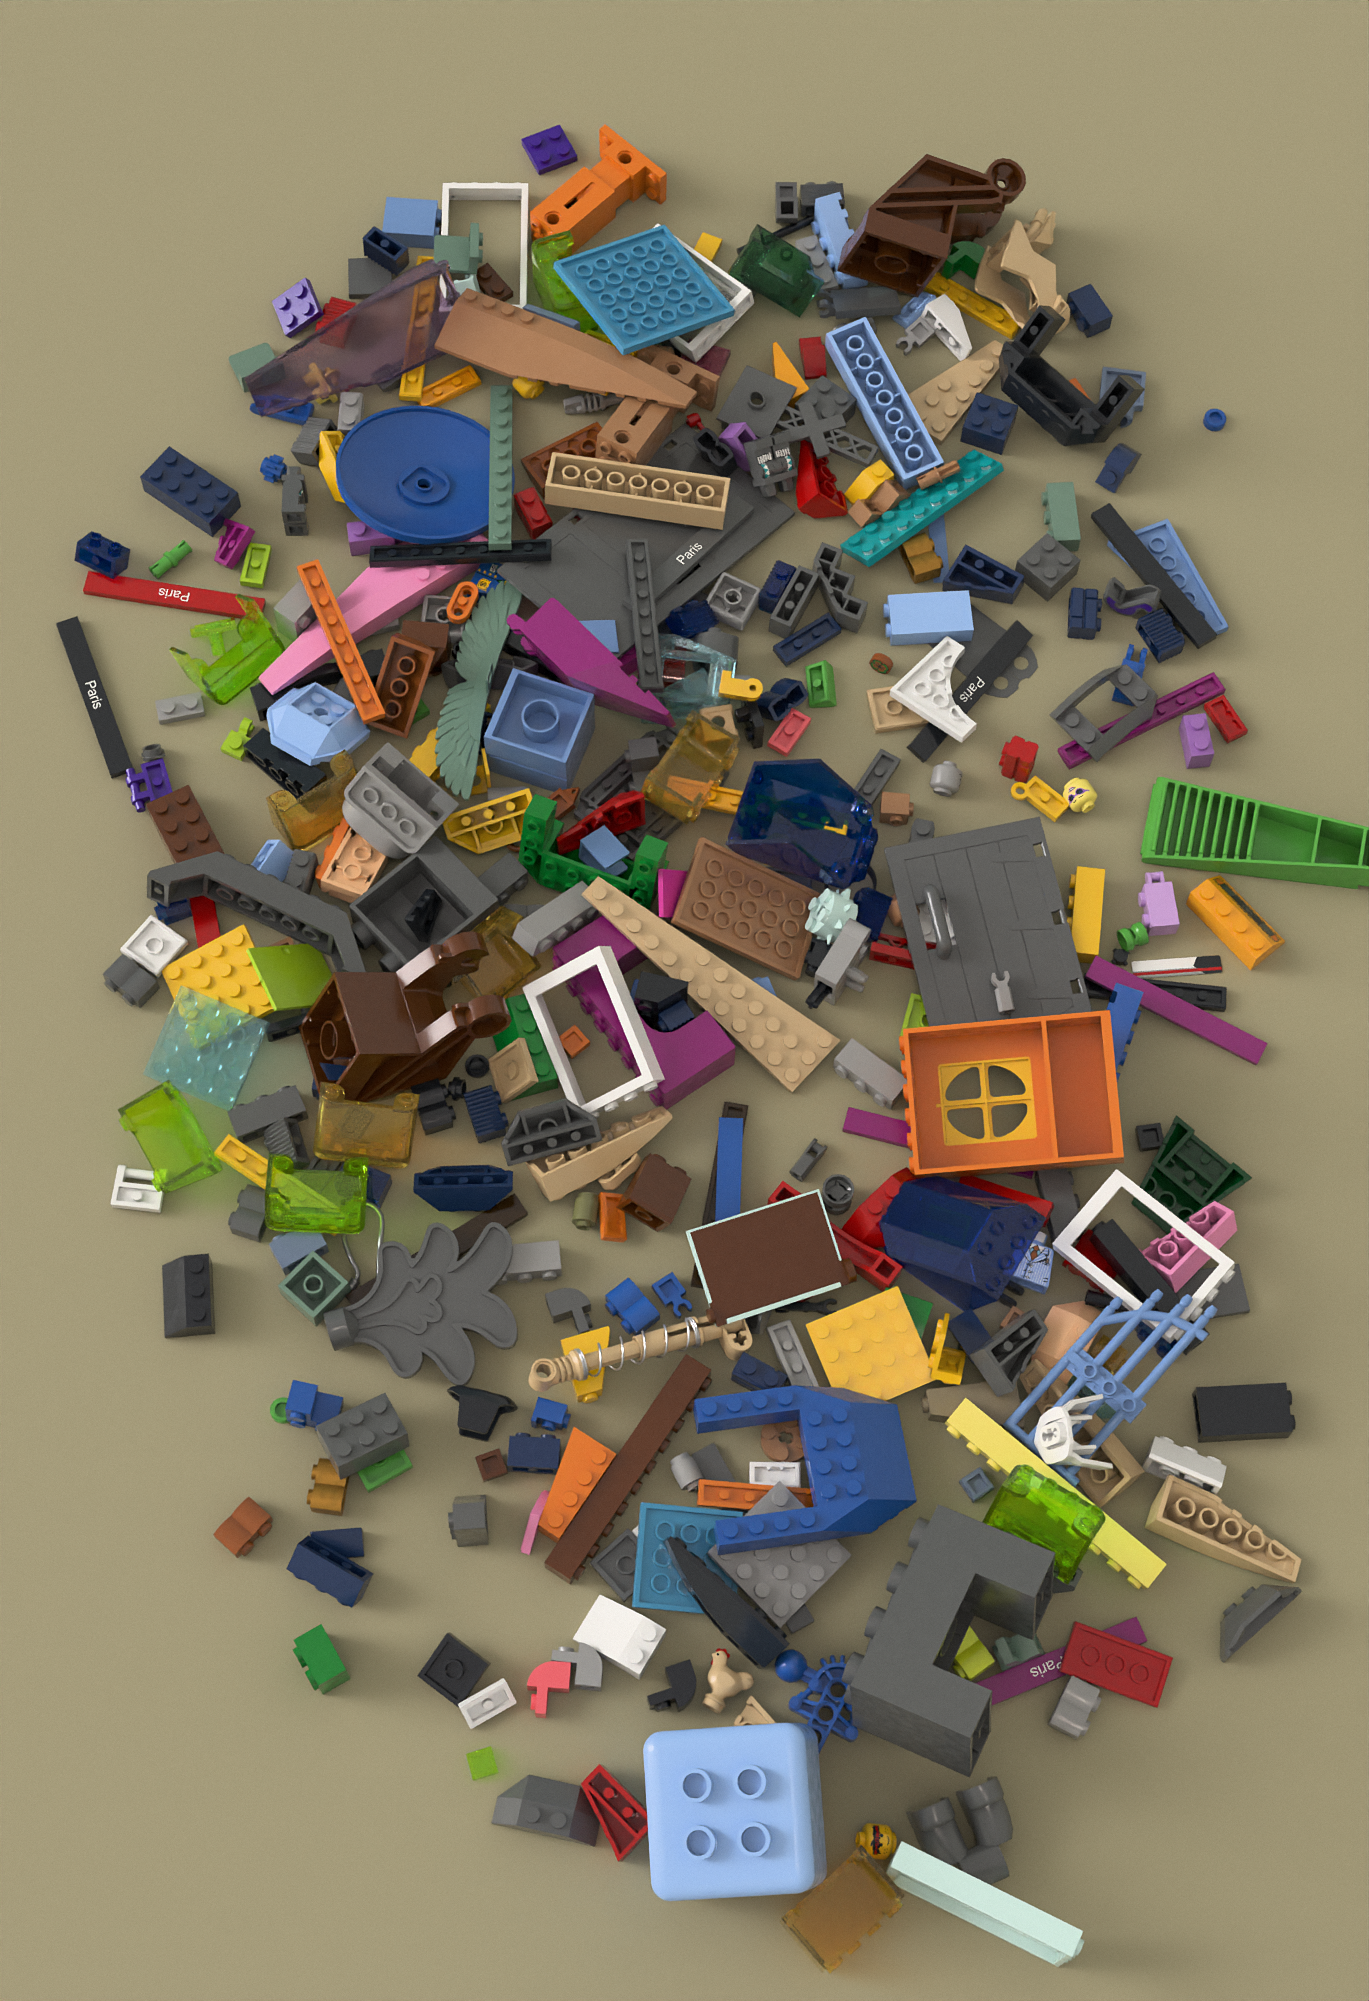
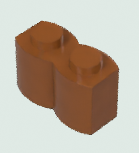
M247 1497L232 1515L219 1526L213 1535L235 1557L239 1558L241 1555L246 1556L255 1546L253 1544L255 1539L259 1536L264 1537L271 1530L273 1519L254 1500Z

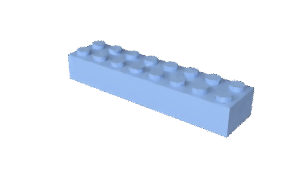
M863 317L826 333L825 347L850 394L857 399L856 405L890 469L894 473L896 480L905 490L918 485L916 477L933 470V467L939 468L943 466L944 461L867 318Z

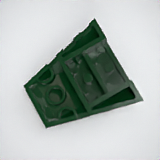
M1176 1115L1140 1188L1186 1223L1189 1221L1190 1216L1214 1201L1218 1203L1251 1180L1252 1177L1234 1162L1230 1164L1194 1135L1195 1130ZM1134 1197L1131 1204L1166 1234L1171 1233L1170 1229L1173 1228L1171 1225Z

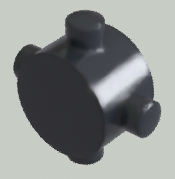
M1113 949L1112 964L1127 966L1130 952L1124 949Z

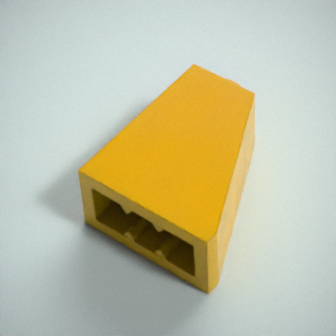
M609 1326L560 1340L564 1357L571 1350L577 1348L583 1354L598 1351V1342L601 1349L608 1348L610 1343ZM606 1366L601 1367L597 1377H592L588 1374V1378L584 1381L571 1379L578 1403L582 1401L584 1403H591L598 1400L599 1396H602ZM599 1368L590 1370L589 1373L595 1375L598 1373Z

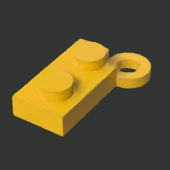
M1036 775L1027 784L1017 782L1011 787V796L1019 801L1026 799L1053 822H1056L1069 808L1066 799ZM1021 788L1024 790V793L1017 794L1016 789Z

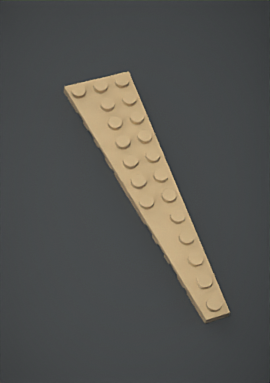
M599 876L582 893V896L666 976L688 981V996L703 1011H708L718 1025L790 1093L799 1086L841 1041Z

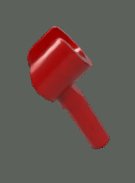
M698 413L686 416L685 422L691 428L697 426L700 431L704 428Z

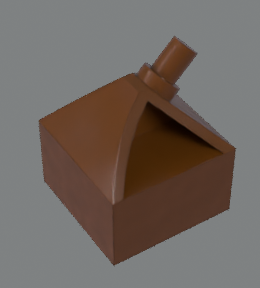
M403 620V635L419 640L436 651L428 677L442 674L441 664L450 661L452 648L449 624Z

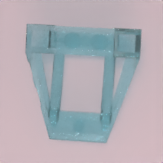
M658 633L662 676L665 658L710 663L706 696L667 691L652 693L665 708L667 707L666 701L696 704L668 710L674 720L691 717V715L699 713V710L703 708L730 704V698L718 697L722 670L732 671L731 678H734L736 659L679 635ZM678 646L695 652L674 650V648ZM641 719V722L643 724H657L651 721Z

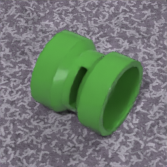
M1141 922L1132 924L1131 928L1117 930L1119 944L1127 952L1133 950L1136 945L1143 946L1149 942L1148 933Z

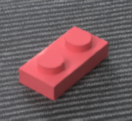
M791 708L788 715L769 739L767 746L787 757L810 725L811 718Z

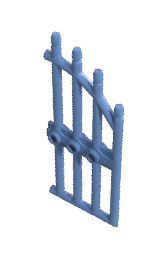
M1159 1289L1155 1290L1139 1309L1115 1313V1310L1123 1302L1120 1297H1115L1110 1302V1305L1100 1313L1006 1420L1003 1426L1044 1462L1034 1444L1037 1425L1027 1434L1017 1423L1060 1374L1067 1369L1077 1379L1052 1408L1063 1406L1070 1400H1073L1086 1385L1096 1395L1103 1394V1399L1091 1402L1081 1414L1093 1416L1104 1402L1116 1411L1088 1444L1096 1445L1094 1452L1090 1455H1079L1084 1459H1089L1124 1419L1131 1424L1142 1412L1147 1404L1141 1399L1196 1337L1203 1341L1208 1336V1333L1203 1328L1208 1324L1209 1319L1215 1316L1218 1309L1213 1305L1209 1306L1204 1311V1314L1192 1324L1179 1317L1193 1300L1188 1294L1182 1297L1180 1303L1176 1304L1169 1313L1151 1311L1155 1303L1163 1296ZM1142 1320L1160 1322L1114 1376L1102 1366ZM1126 1322L1095 1359L1083 1350L1103 1326ZM1172 1325L1186 1331L1134 1392L1122 1383ZM1082 1420L1081 1424H1074L1072 1426L1073 1437L1088 1420ZM1047 1464L1074 1488L1081 1481L1075 1476L1082 1468L1081 1466H1069L1066 1468L1064 1465Z

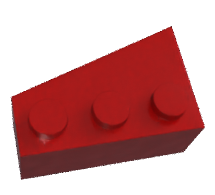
M599 1764L584 1779L581 1785L615 1852L618 1862H622L648 1835L647 1809L604 1765Z

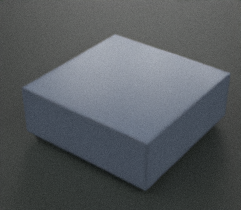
M981 1467L959 1480L960 1485L973 1503L995 1488Z

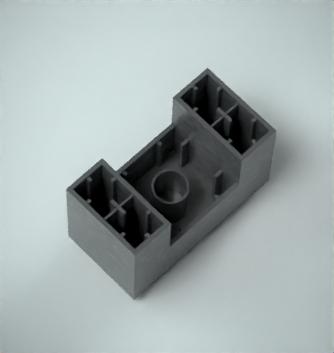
M938 1504L930 1521L919 1517L912 1529L908 1546L914 1550L909 1565L898 1561L890 1574L886 1590L891 1592L892 1596L887 1610L876 1606L868 1619L864 1635L871 1639L865 1656L853 1652L846 1664L842 1676V1682L848 1684L844 1695V1702L852 1705L854 1727L970 1778L991 1732L992 1690L952 1674L949 1670L974 1616L1033 1640L1053 1596L1055 1552Z

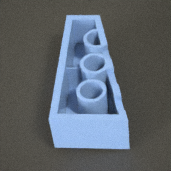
M840 192L816 198L814 221L811 222L812 231L819 237L820 246L827 255L826 259L830 268L834 270V276L838 285L842 289L867 286L868 281L837 271L842 247L854 234V230L849 229L847 219L849 216L846 209H841L840 201H842Z

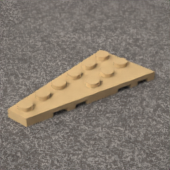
M996 340L992 341L908 394L932 441L942 445L971 408L976 393H983L999 373V356L1003 344Z

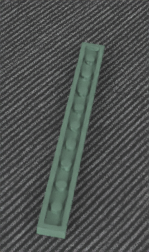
M491 385L489 550H512V385Z

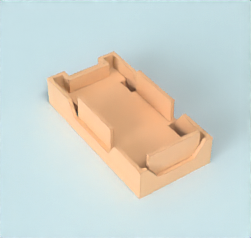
M350 827L321 879V891L329 892L330 896L352 903L377 883L388 863V856L377 851Z

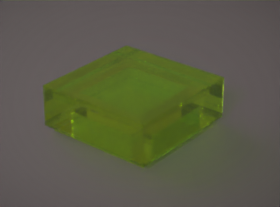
M491 1746L466 1754L473 1781L499 1773Z

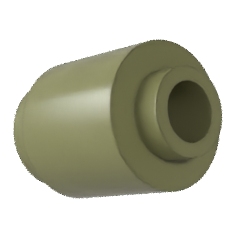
M581 1192L578 1194V1198L575 1199L572 1223L576 1225L577 1229L590 1230L591 1227L596 1226L599 1208L597 1195L590 1192Z

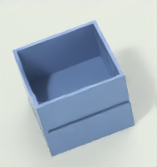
M513 668L484 735L489 771L552 792L559 788L562 790L571 788L595 730L594 694Z

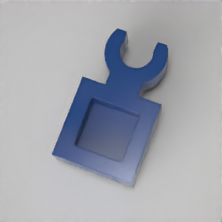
M673 1272L652 1284L653 1291L665 1308L670 1304L673 1305V1313L676 1318L680 1319L682 1316L678 1310L681 1306H685L689 1312L692 1311L691 1303L687 1299H682L686 1295V1290Z

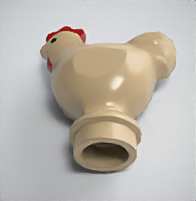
M718 1648L716 1653H712V1667L707 1675V1681L712 1693H706L702 1702L706 1708L718 1714L726 1707L725 1698L734 1697L741 1690L747 1691L754 1684L751 1674L748 1672H735L727 1666L730 1654L727 1653L725 1648Z

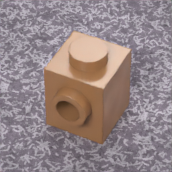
M882 792L879 823H888L892 826L907 825L908 817H913L914 803L910 802V794Z

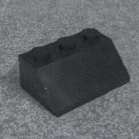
M641 971L634 997V1005L638 1014L650 1028L658 1030L656 1022H658V1013L682 999L688 1005L689 982Z
M209 1253L182 1256L162 1265L165 1338L215 1334L213 1265Z

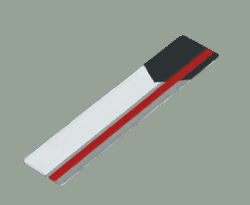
M1219 955L1131 962L1133 975L1139 978L1222 973Z

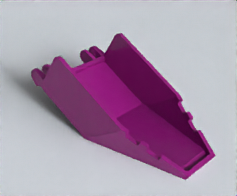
M550 598L526 622L514 613L507 618L506 621L510 629L516 635L524 636L520 642L529 656H537L567 686L594 694V704L596 706L671 728L676 726L671 713L649 690L644 693L635 684L638 679L633 674L628 677L620 668L622 665L620 660L555 598Z

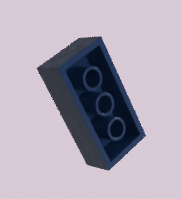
M170 446L140 476L146 493L211 537L224 526V520L226 518L230 519L241 507L237 491Z

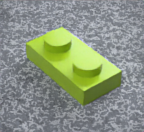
M250 542L240 578L241 586L263 589L272 552L271 545Z

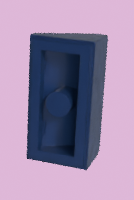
M361 1527L310 1532V1537L346 1558L364 1557V1539Z

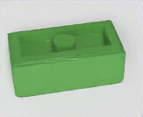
M826 660L805 666L809 707L837 706L833 666Z

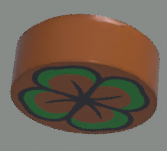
M875 653L869 662L872 669L881 674H888L893 667L892 660L882 653Z

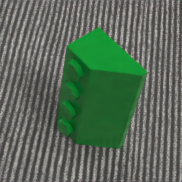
M525 993L507 998L505 1002L512 1021L504 1031L492 1036L497 1053L517 1038H525L538 1077L536 1084L512 1099V1101L557 1089V1074Z

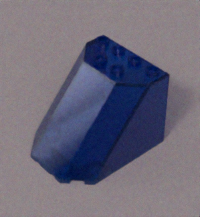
M821 759L754 761L725 845L745 858L840 889H846L852 883L860 882L866 878L867 869L879 837L877 829L873 828L872 817L874 816L873 806ZM843 825L848 827L846 835L824 829V826L843 829Z
M939 1176L903 1182L898 1194L894 1196L886 1209V1213L882 1215L878 1223L880 1232L883 1233L885 1254L903 1266L904 1270L965 1312L969 1308L975 1310L999 1300L1047 1218L1025 1203Z

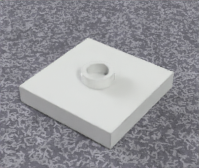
M150 915L120 950L121 953L158 979L163 969L172 963L188 945V941L153 915Z

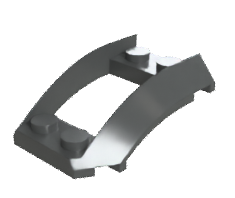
M1125 664L1104 669L1068 696L1049 715L1077 744L1098 762L1109 749L1111 750L1131 731L1152 718L1158 695ZM1110 681L1136 709L1127 714L1103 735L1076 706L1102 684Z

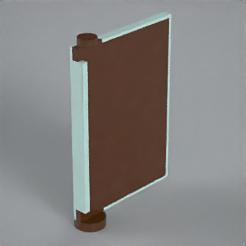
M819 1189L686 1231L710 1307L706 1309V1315L709 1323H715L716 1327L857 1281L852 1261L849 1258L841 1259Z

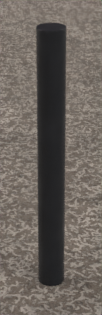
M810 215L799 220L797 224H790L736 249L737 254L741 257L807 227L814 221V217Z

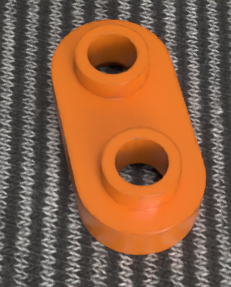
M464 581L456 587L446 609L447 618L450 622L462 624L469 619L479 597L478 587L473 582ZM466 594L471 595L470 597H464ZM458 612L462 613V615L456 616L455 614Z

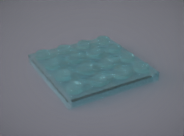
M181 985L143 1075L230 1111L236 1104L270 1022Z

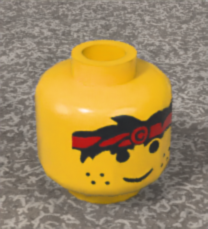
M866 1823L862 1830L856 1834V1847L860 1848L861 1855L865 1858L886 1860L896 1849V1834L886 1824Z

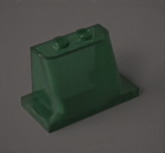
M758 224L751 232L748 243L728 270V275L799 318L824 285V279L815 275L809 255Z

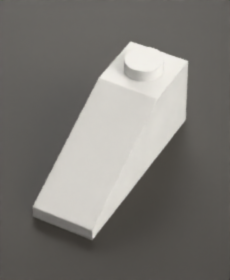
M946 294L926 304L921 317L935 330L937 337L960 361L967 358L972 350V346L959 308Z

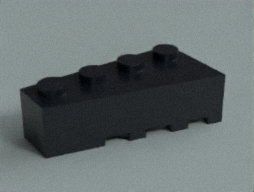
M262 728L243 745L246 757L310 813L330 796L329 782L326 774L316 766H309L272 745L270 732Z

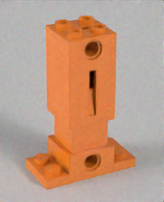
M606 124L599 129L600 157L602 160L590 170L584 166L530 211L532 241L537 246L543 247L552 258L557 260L570 257L615 219L616 209L629 199L634 203L646 193L651 200H655L660 205L666 201L667 173Z

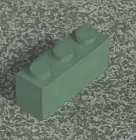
M1073 482L1047 483L1045 492L1041 493V504L1046 507L1043 515L1044 525H1048L1046 533L1070 552L1078 551L1081 536Z

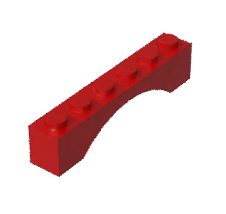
M782 1181L768 1198L767 1205L801 1195V1193ZM829 1220L841 1259L849 1258L854 1265L856 1273L882 1292L885 1291L886 1287L891 1289L901 1276L903 1266L885 1253L853 1238Z

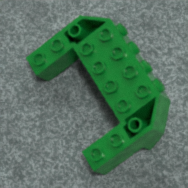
M537 794L534 795L524 812L518 861L528 870V873L538 884L564 893L581 881L590 886L599 876L646 909L651 908L658 894V870L667 869L669 861L665 860L669 842L646 834L636 852L635 862L626 858L622 859L628 869L620 876H614L585 865L579 858V849L562 855L557 853L556 838L563 834L564 822L555 819L557 801Z

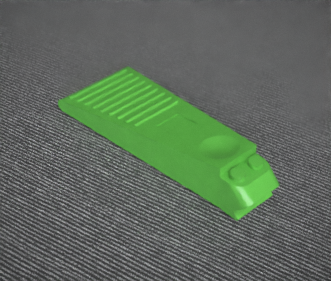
M1158 777L1156 784H1153L1140 851L1143 863L1358 889V885L1369 887V827L1165 777Z

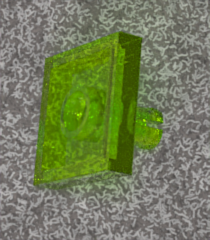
M233 617L190 626L191 637L196 638L206 635L209 637L213 656L226 654L222 633L237 629L236 619Z

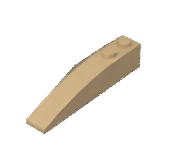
M661 1106L633 1116L631 1122L618 1121L612 1123L610 1129L600 1132L603 1141L526 1161L525 1163L542 1194L550 1202L560 1200L566 1194L586 1187L588 1183L623 1163L655 1137L673 1117L670 1112Z
M1037 1359L1033 1360L1027 1366L1024 1373H1021L1019 1376L1028 1395L1050 1371ZM1057 1378L1034 1404L1037 1405L1041 1415L1050 1410L1069 1387ZM1076 1395L1073 1399H1078L1080 1397ZM1082 1410V1411H1079V1412L1071 1413V1414H1069V1415L1081 1414V1413L1083 1412V1410ZM1094 1413L1092 1419L1087 1421L1073 1437V1440L1082 1446L1088 1445L1105 1426V1423ZM1112 1432L1089 1459L1111 1463L1113 1469L1096 1470L1082 1467L1075 1476L1081 1480L1079 1485L1097 1507L1102 1508L1130 1487L1145 1471Z
M1171 1474L1167 1476L1151 1505L1145 1525L1146 1529L1192 1550L1239 1568L1292 1584L1296 1582L1302 1559L1275 1539L1271 1540L1262 1533V1529L1255 1524L1252 1526L1241 1517L1242 1514L1235 1509L1231 1510L1222 1503V1499L1215 1494Z

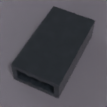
M1286 1382L1196 1387L1192 1393L1198 1443L1288 1438L1293 1430H1295V1417L1290 1414L1289 1406L1292 1405V1394L1290 1390H1287Z

